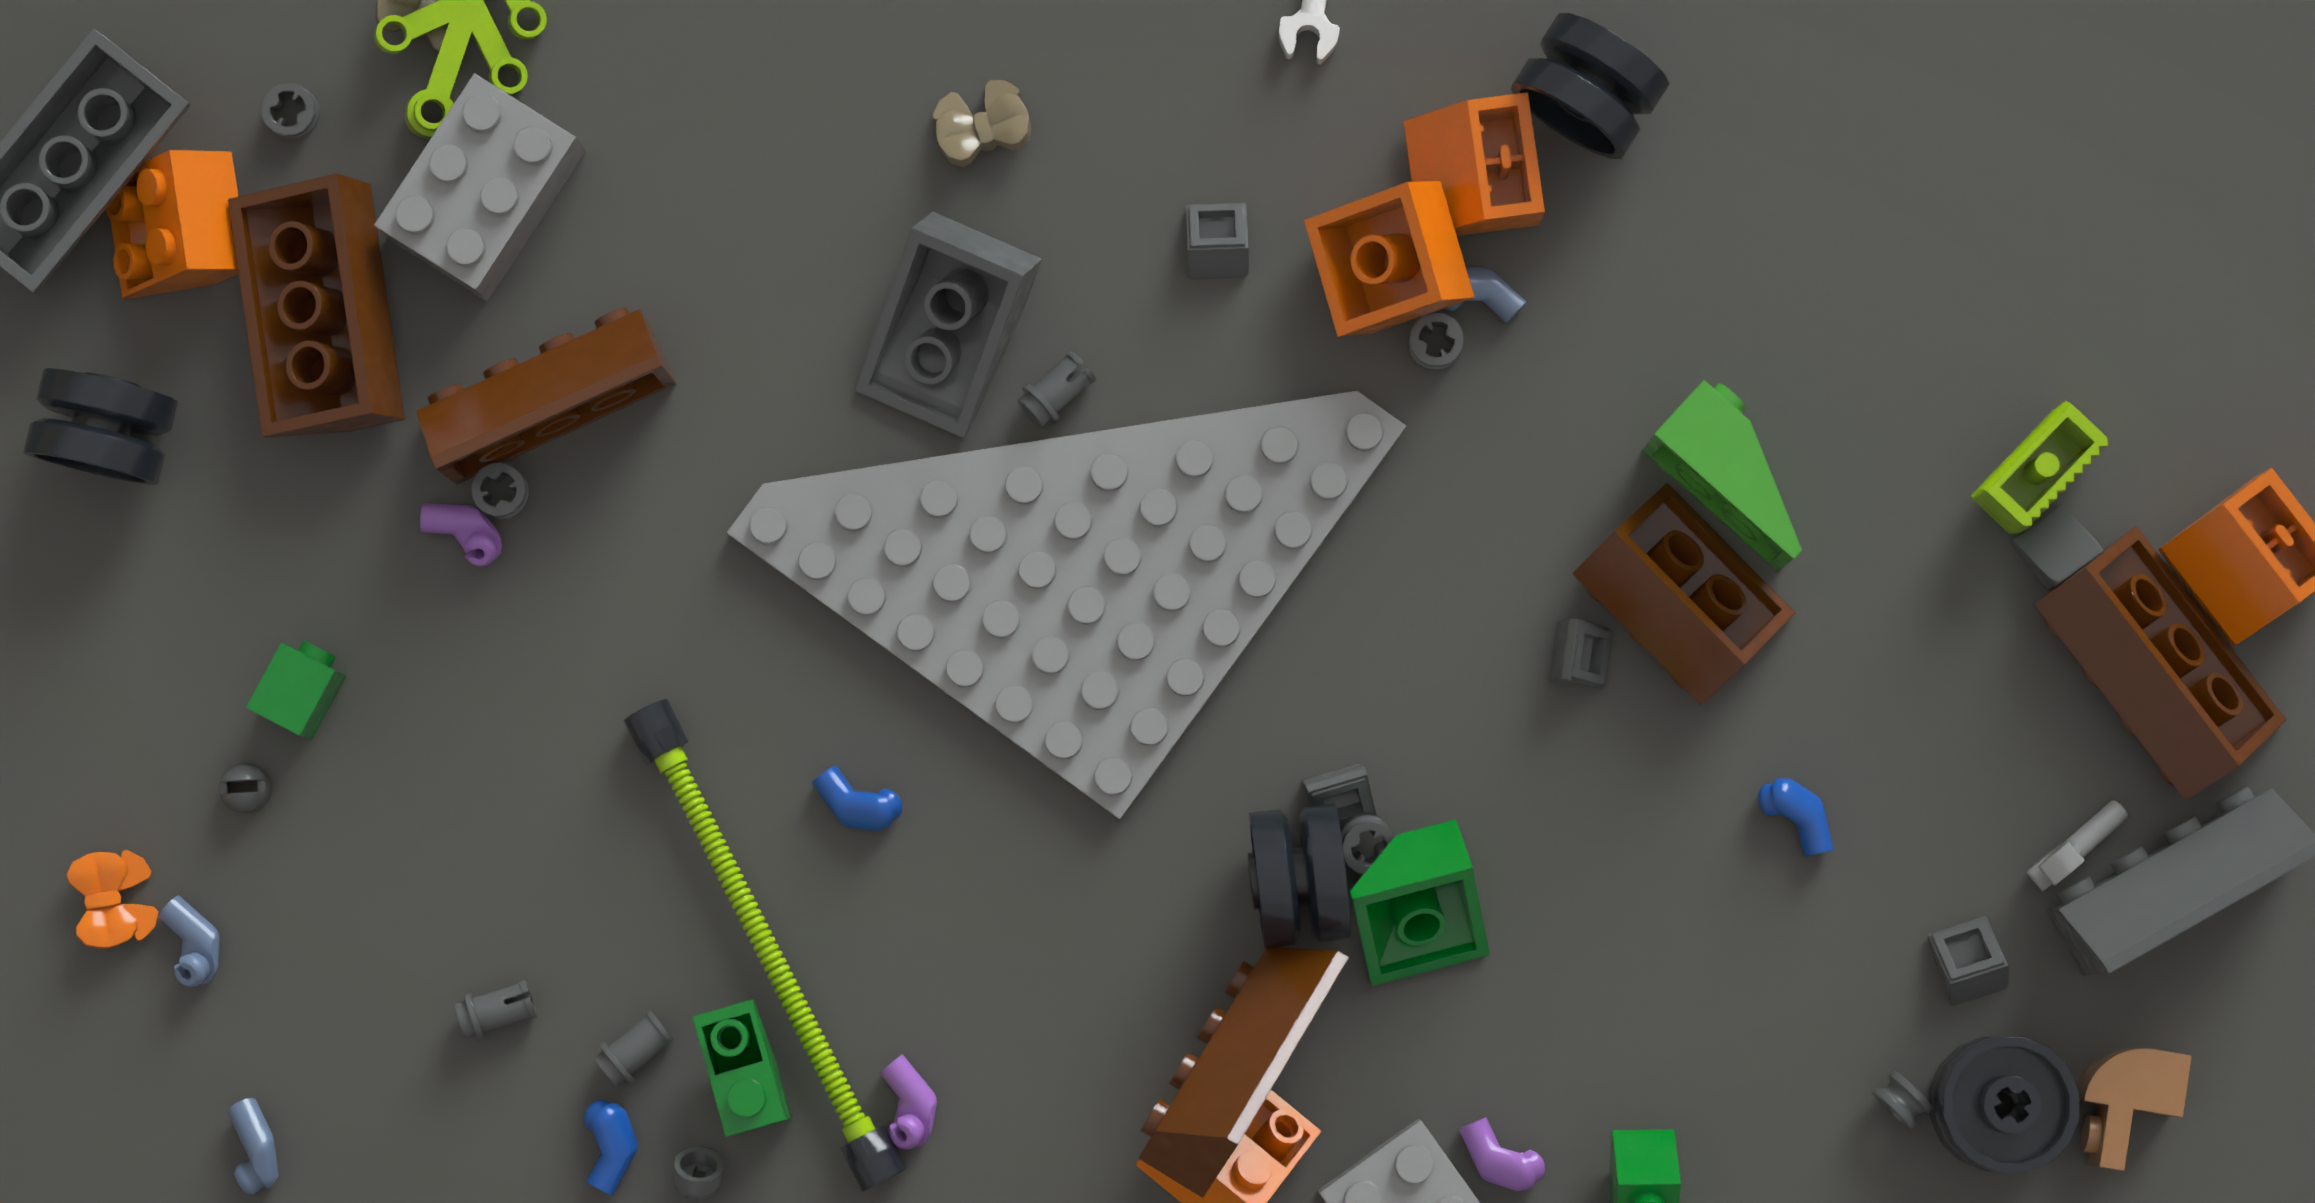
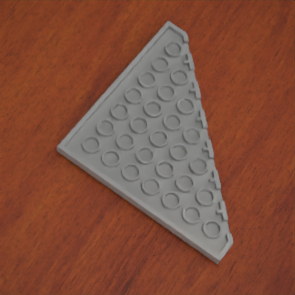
M1351 391L770 482L761 485L727 531V534L1121 820L1407 426L1359 391Z

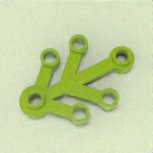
M439 0L404 17L398 15L387 16L377 24L374 30V41L378 48L388 54H397L405 50L411 40L448 24L426 89L417 92L408 101L405 108L406 124L410 131L420 138L431 139L454 104L450 99V95L471 33L490 69L489 82L511 96L522 90L527 83L528 73L526 67L521 61L511 57L483 0ZM504 0L510 11L508 26L513 35L523 40H530L537 37L544 30L547 17L544 9L539 4L530 0ZM529 10L535 14L538 21L535 30L525 31L520 28L517 23L519 11ZM389 24L398 25L404 32L403 42L399 45L388 44L382 36L383 27ZM510 66L516 70L519 80L515 87H505L499 82L498 71L501 67ZM435 102L441 107L443 115L440 122L429 123L422 117L421 107L423 103Z

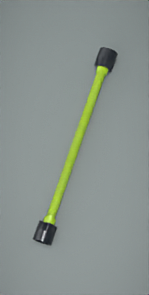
M668 699L657 701L628 716L624 723L646 765L655 762L660 773L670 777L668 782L673 784L672 790L677 791L675 796L680 798L679 804L684 805L682 810L687 812L686 818H691L689 824L694 826L693 832H698L696 838L701 840L700 845L702 847L705 846L703 851L705 854L708 853L707 859L709 861L712 860L710 865L715 867L714 873L716 875L719 874L717 877L718 881H723L721 887L726 888L725 895H730L728 901L733 902L732 909H737L735 914L740 916L739 922L744 923L742 928L747 930L746 936L751 937L749 940L750 944H755L753 950L758 951L756 954L757 958H762L760 964L765 965L764 972H769L767 978L769 980L772 979L771 985L773 987L776 986L774 991L776 994H780L778 999L780 1001L783 1000L781 1005L783 1008H787L785 1013L787 1015L790 1014L788 1019L790 1022H794L792 1027L798 1029L796 1030V1035L801 1036L799 1041L805 1043L803 1048L804 1050L808 1049L806 1054L808 1057H812L810 1059L811 1064H816L813 1068L815 1071H819L817 1073L818 1078H823L821 1084L826 1085L824 1088L825 1092H830L828 1098L833 1099L831 1102L833 1106H837L835 1112L840 1113L839 1119L844 1120L842 1125L845 1128L842 1129V1132L848 1144L841 1147L862 1192L906 1170L884 1125L875 1129L870 1117H865L863 1112L860 1113L861 1106H856L858 1100L856 1098L853 1099L855 1095L853 1091L849 1092L851 1086L846 1084V1077L842 1078L844 1072L838 1070L840 1065L835 1063L836 1057H831L833 1051L828 1049L829 1043L824 1042L826 1037L821 1035L822 1029L817 1028L819 1025L818 1021H813L815 1015L810 1014L812 1009L806 1007L808 1002L803 1000L804 994L799 993L801 988L796 986L797 980L792 979L794 974L789 972L790 966L785 965L787 962L786 958H781L783 952L778 951L779 944H774L776 939L771 937L772 931L767 930L769 925L764 923L765 917L760 916L762 911L757 909L758 903L753 902L755 899L754 895H749L751 889L746 888V881H742L744 876L739 874L740 868L735 867L737 862L732 860L733 854L728 853L730 850L729 846H724L726 840L721 839L723 836L722 832H717L719 826L714 825L716 820L710 818L712 813L707 811L709 807L707 804H703L705 799L700 797L702 793L700 790H696L698 785L693 783L694 777L689 776L691 771L686 769L688 759L682 747L688 743V740Z

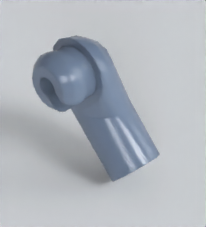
M1466 267L1475 297L1467 301H1482L1506 324L1527 303L1493 270L1487 267ZM1463 302L1449 306L1444 309L1454 311L1458 307H1460L1463 304Z
M177 895L161 910L158 918L182 939L181 957L179 964L174 966V973L182 985L193 988L200 984H207L215 976L219 968L220 936L217 929L180 895Z
M247 1098L232 1105L227 1113L249 1158V1161L237 1165L234 1175L241 1189L246 1194L254 1195L263 1187L270 1189L279 1177V1168L274 1136L256 1099Z

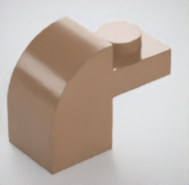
M2121 1049L2101 1056L2086 1068L2076 1086L2079 1090V1101L2096 1104L2094 1116L2087 1115L2081 1135V1150L2089 1153L2087 1165L2113 1170H2125L2133 1110L2170 1117H2183L2192 1059L2191 1055L2156 1049Z

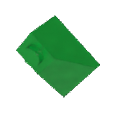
M1456 819L1397 834L1350 890L1371 986L1490 955L1473 866Z

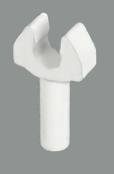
M1302 0L1301 9L1293 16H1283L1280 19L1278 38L1287 59H1292L1296 48L1297 35L1305 30L1314 32L1319 38L1316 53L1317 64H1323L1337 47L1340 28L1338 25L1329 22L1324 14L1327 0Z

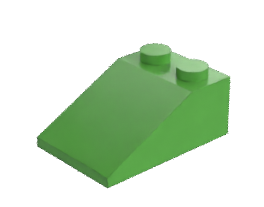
M1703 380L1656 431L1642 449V452L1770 567L1778 572L1790 563L1802 551V548L1751 421L1741 413L1746 408L1744 403L1723 384L1718 383L1713 388Z

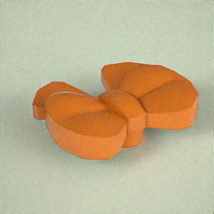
M129 850L122 851L121 857L116 853L94 852L72 862L66 878L68 884L84 896V906L87 911L76 926V937L86 947L109 949L128 942L132 936H134L136 941H143L155 928L159 911L154 906L121 904V895L119 893L149 879L152 871L143 857Z

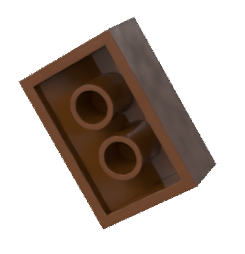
M1668 483L1661 487L1619 526L1572 573L1586 587L1590 596L1597 602L1602 603L1629 631L1634 641L1645 647L1672 675L1677 685L1688 691L1700 705L1707 701L1735 675L1795 614L1777 593Z

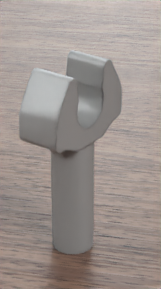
M2110 801L2066 841L2047 852L2026 873L2042 892L2051 884L2055 886L2085 861L2083 858L2128 819L2126 810L2118 802Z

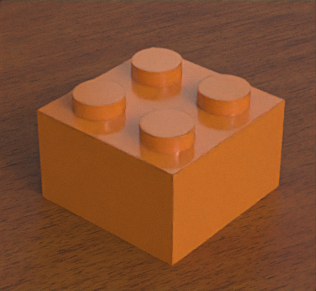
M1441 181L1405 182L1304 220L1337 337L1372 334L1475 298Z

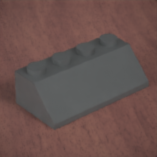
M95 28L90 31L0 141V267L35 294L191 106L190 103Z
M2248 785L2216 802L2221 813L2200 824L2195 815L2166 830L2163 835L2168 843L2147 854L2143 846H2139L2113 860L2110 865L2115 873L2094 884L2090 876H2086L2060 890L2056 894L2062 903L2046 912L2084 976L2110 974L2314 858L2315 834L2273 788L2253 794Z

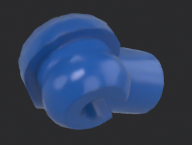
M836 765L823 772L811 782L838 821L848 828L880 831L890 827L893 820L899 818L902 813V801L897 793L886 788L880 790L878 794L854 791Z
M1777 778L1774 783L1765 784L1760 788L1758 804L1762 812L1767 816L1782 814L1796 823L1804 857L1834 850L1824 805L1819 796L1790 778Z
M597 1100L586 1109L584 1123L586 1128L592 1130L601 1154L586 1182L607 1194L614 1195L637 1152L638 1140L627 1112L620 1105L609 1103L606 1100Z

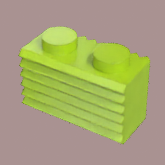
M2065 401L2049 413L1979 486L1971 497L2009 534H2019L2031 527L2032 522L2040 517V513L2047 510L2049 504L2057 500V496L2066 491V487L2074 482V478L2083 473V469L2091 464V460L2099 456V452L2108 447V438L2076 407Z

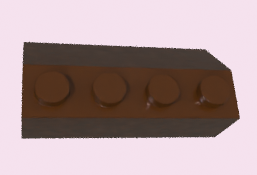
M336 173L229 198L228 202L262 437L275 438L352 432L405 420L378 231L374 226L376 218L371 184Z
M627 308L611 311L594 322L596 329L575 339L572 333L559 335L540 345L539 350L541 354L520 364L516 358L499 362L483 372L485 380L465 389H463L461 384H454L431 394L428 397L430 405L417 410V415L435 469L457 485L474 477L481 468L490 463H505L676 385L647 318L640 309L629 313Z
M2137 526L2056 585L2034 604L2044 616L2046 626L2051 633L2064 642L2081 664L2082 671L2088 681L2101 690L2118 712L2125 729L2138 738L2157 763L2162 777L2169 784L2175 786L2185 801L2239 767L2286 721L2283 714Z
M1274 947L1264 950L1255 967L1243 961L1225 990L1226 994L1234 998L1230 1008L1226 1012L1216 1006L1197 1036L1198 1039L1207 1044L1202 1054L1198 1058L1188 1052L1169 1082L1171 1086L1179 1090L1171 1105L1159 1099L1140 1131L1151 1138L1138 1158L1203 1198L1238 1146L1349 957L1334 950Z

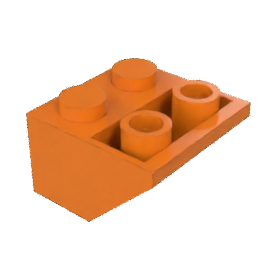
M1528 92L1466 100L1403 121L1411 182L1441 181L1457 236L1540 225L1545 208Z
M168 150L145 161L105 209L111 221L115 247L113 265L115 273L119 277L122 298H138L214 285L239 274L228 202L229 198L238 197L232 152Z
M2273 468L2253 477L2158 549L2232 646H2236L2315 592V522Z
M1270 1090L1238 1146L1203 1198L1140 1159L1135 1165L1181 1203H1267L1321 1133V1130L1275 1092Z

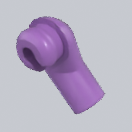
M440 503L422 504L420 515L422 533L454 535L466 552L465 558L467 561L475 566H487L500 555L502 549L500 533L486 514L477 506Z
M902 1054L879 1074L899 1097L895 1120L889 1129L890 1139L897 1147L908 1150L923 1145L932 1134L937 1097Z
M1487 1117L1458 1129L1479 1175L1487 1182L1514 1191H1525L1531 1189L1536 1182L1543 1178L1545 1164L1542 1157L1533 1150L1519 1153L1500 1147Z

